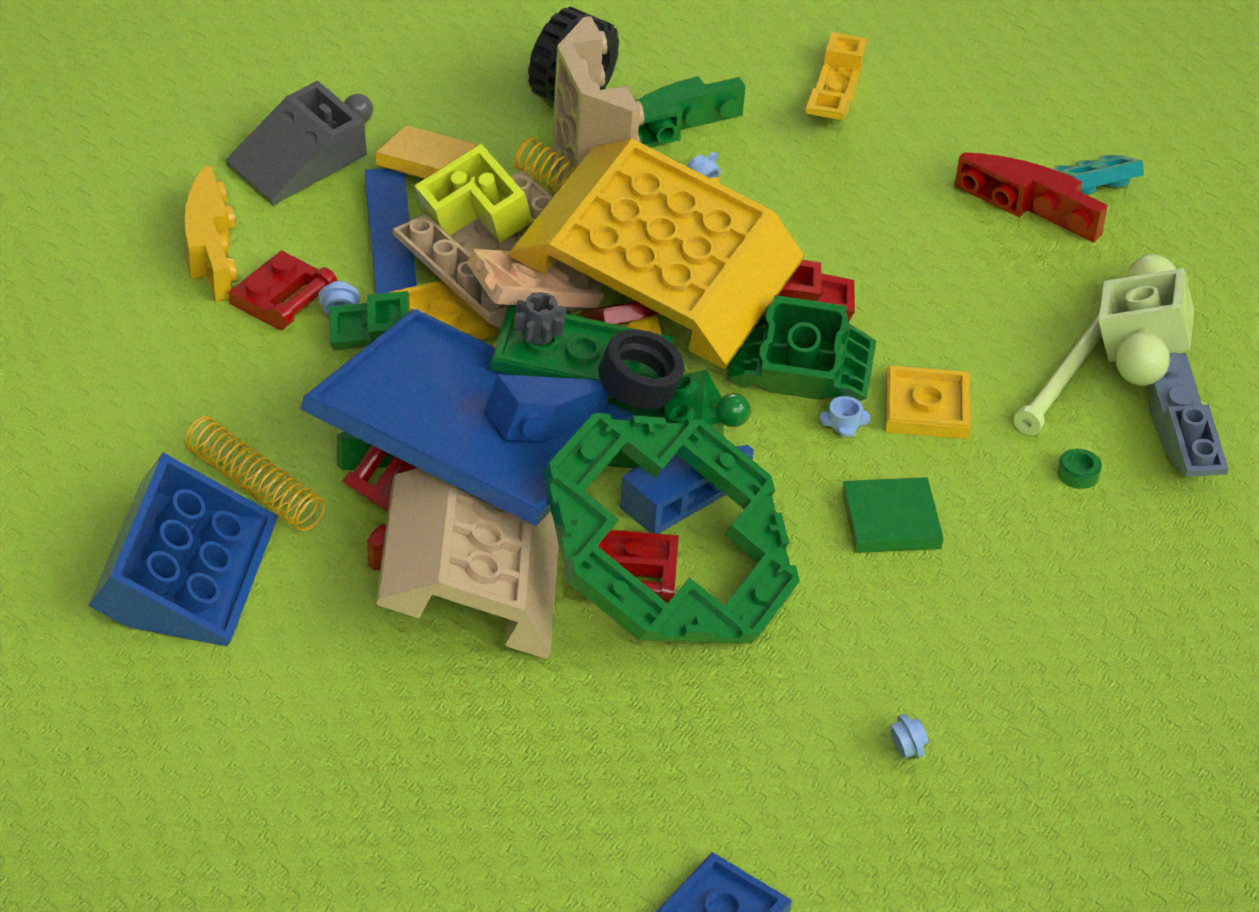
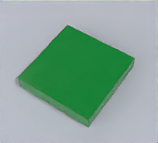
M928 477L843 481L842 494L856 553L942 549L943 534Z

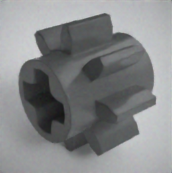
M537 292L529 295L526 302L517 301L513 329L515 331H522L525 341L542 345L548 344L554 335L562 337L566 307L558 306L557 300L554 298L555 296L544 292Z

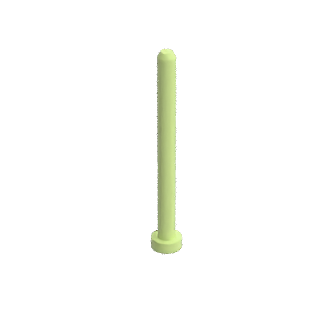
M1099 314L1031 405L1022 406L1015 414L1013 419L1014 425L1021 433L1033 436L1038 434L1044 426L1045 419L1043 415L1102 337L1098 321Z

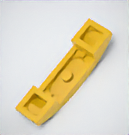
M835 32L831 33L825 50L824 64L816 88H813L805 114L843 121L846 119L859 81L868 38Z

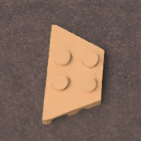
M473 249L467 261V265L495 304L517 305L518 300L526 302L527 297L532 293L544 292L555 296L554 298L557 300L558 306L598 308L604 296V293L594 287L592 289H575L568 284L571 275L558 268L551 267L544 275L510 257V251Z

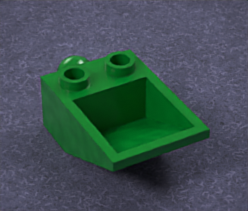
M707 369L683 374L671 401L662 407L653 409L635 408L620 402L613 396H608L607 402L634 416L664 417L666 423L684 424L687 419L704 420L721 435L724 434V425L739 427L749 419L751 412L750 404L744 396L731 393L722 397ZM622 451L608 464V466L640 467Z

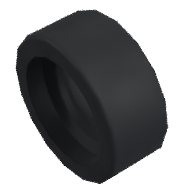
M629 329L620 331L611 337L599 364L598 374L600 382L607 392L620 402L635 408L653 409L662 407L671 401L685 368L682 356L676 347L665 338L650 331ZM622 360H634L646 364L656 371L660 378H649L637 374L629 369Z

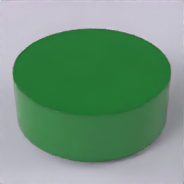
M1070 449L1061 455L1057 474L1066 485L1073 488L1086 489L1094 486L1099 481L1102 463L1099 457L1091 451Z

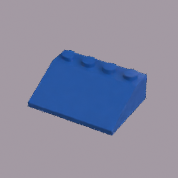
M162 453L139 485L88 606L129 628L227 646L233 637L278 515L173 457Z

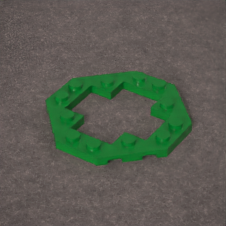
M593 413L542 472L567 582L638 640L752 644L800 582L796 565H790L786 547L790 542L782 513L776 512L772 495L775 492L772 476L704 420L687 419L684 424L666 423L664 417L633 415L630 420L611 419L610 414ZM620 451L654 478L657 477L673 456L677 454L744 509L723 535L758 563L725 605L720 603L690 577L669 603H666L598 547L619 519L585 491Z

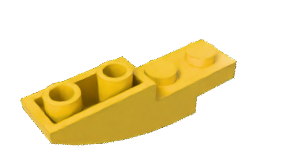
M206 166L202 168L196 177L186 202L184 218L186 254L190 278L207 276L214 300L218 302L229 300L231 282L237 281L234 259L226 258L228 256V246H230L229 229H235V217L232 206H225L227 197L223 180L217 181L212 166Z

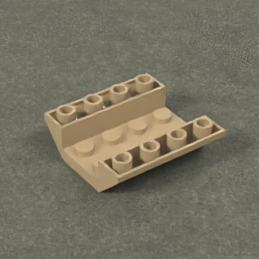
M591 16L583 17L557 45L552 152L557 151L558 158L564 156L566 159L565 163L572 161L573 167L578 166L594 146L627 139H634L641 143L638 130L639 126L644 123L642 105L640 101L634 100L628 86L600 90V86L605 85V72L601 63L602 55L607 53V40L605 33L598 30ZM556 154L551 158V165L555 160ZM561 159L553 168L551 172L553 177L559 171L563 163V159ZM570 163L561 172L557 185L569 171Z
M522 171L511 176V178L525 193L534 222L553 197ZM427 214L393 228V235L488 323L500 329L502 328L508 305L495 304L490 299L467 265V261L473 249L511 251L531 224L501 243L497 241L479 218L451 236ZM556 260L552 267L571 275L568 284L575 289H592L594 287L599 290L603 283L559 260ZM566 307L570 314L584 309L582 307Z
M420 468L395 474L392 480L376 605L420 618L431 595H435L506 618L505 646L548 659L551 653L559 545L552 514L549 512L535 526Z

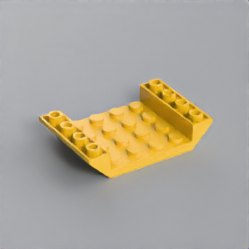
M634 139L594 146L510 251V257L544 275L555 261L559 260L692 330L688 350L723 369L727 367L768 307L772 304L774 295L780 293L804 258L803 252L775 211Z

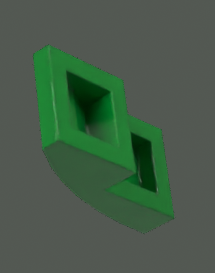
M409 292L367 295V303L330 306V345L333 351L367 346L410 312Z

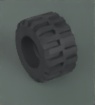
M565 7L558 13H555L543 27L530 57L528 82L529 86L532 87L531 91L537 96L554 103L557 45L583 17L588 16L592 17L598 30L605 33L607 40V53L602 55L601 63L605 72V85L600 86V90H604L612 77L619 53L618 31L614 28V25L574 7Z

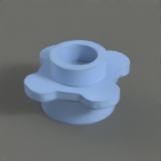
M712 152L707 157L703 154L698 155L687 165V167L709 178L719 177L721 174V168L715 163L719 158L717 152Z
M840 396L831 401L829 411L820 414V422L824 426H831L835 432L843 437H852L856 434V429L870 422V415L868 412L863 411V406L857 399L849 396Z

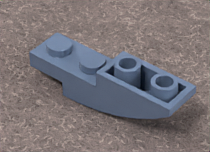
M1171 353L1169 367L1165 375L1156 383L1149 385L1152 395L1149 410L1161 443L1174 466L1185 477L1227 475L1229 469L1209 404L1202 405L1187 354Z

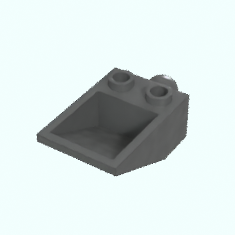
M317 80L285 97L226 159V164L273 206L367 155L364 123L373 114L372 102L363 94L350 95L343 102Z

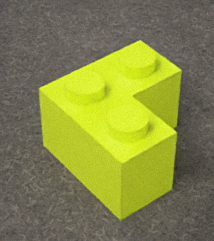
M482 144L415 185L423 214H427L450 236L479 218L497 241L501 243L533 222L525 193Z

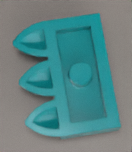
M1102 155L1099 158L1100 161L1081 160L1076 163L1077 166L1065 165L1053 168L1056 171L1083 181L1081 192L1084 194L1096 192V186L1105 184L1108 187L1125 186L1130 184V178L1144 175L1142 160L1122 155Z

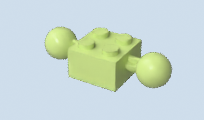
M1148 254L1133 262L1128 270L1127 277L1104 281L1098 321L1108 362H1116L1121 376L1132 384L1139 386L1154 384L1167 372L1171 353H1182L1183 351L1191 350L1194 307L1185 268L1176 269L1167 258L1157 254Z

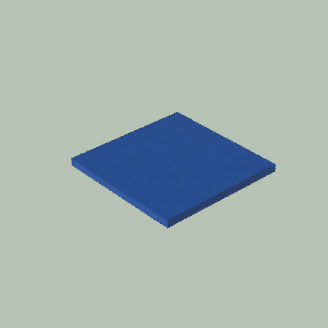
M417 309L410 311L303 397L300 410L535 526L551 511L542 472L554 456L579 430L578 428L544 442L505 440L485 412L497 375H511L490 370L495 347ZM607 401L602 412L610 414L611 419L630 420L633 414Z

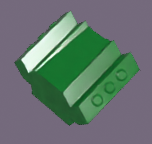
M774 295L773 303L768 307L767 312L762 316L732 358L728 379L743 388L760 385L771 393L818 400L834 396H849L858 401L866 400L876 340L849 323L848 316L846 315L847 306Z

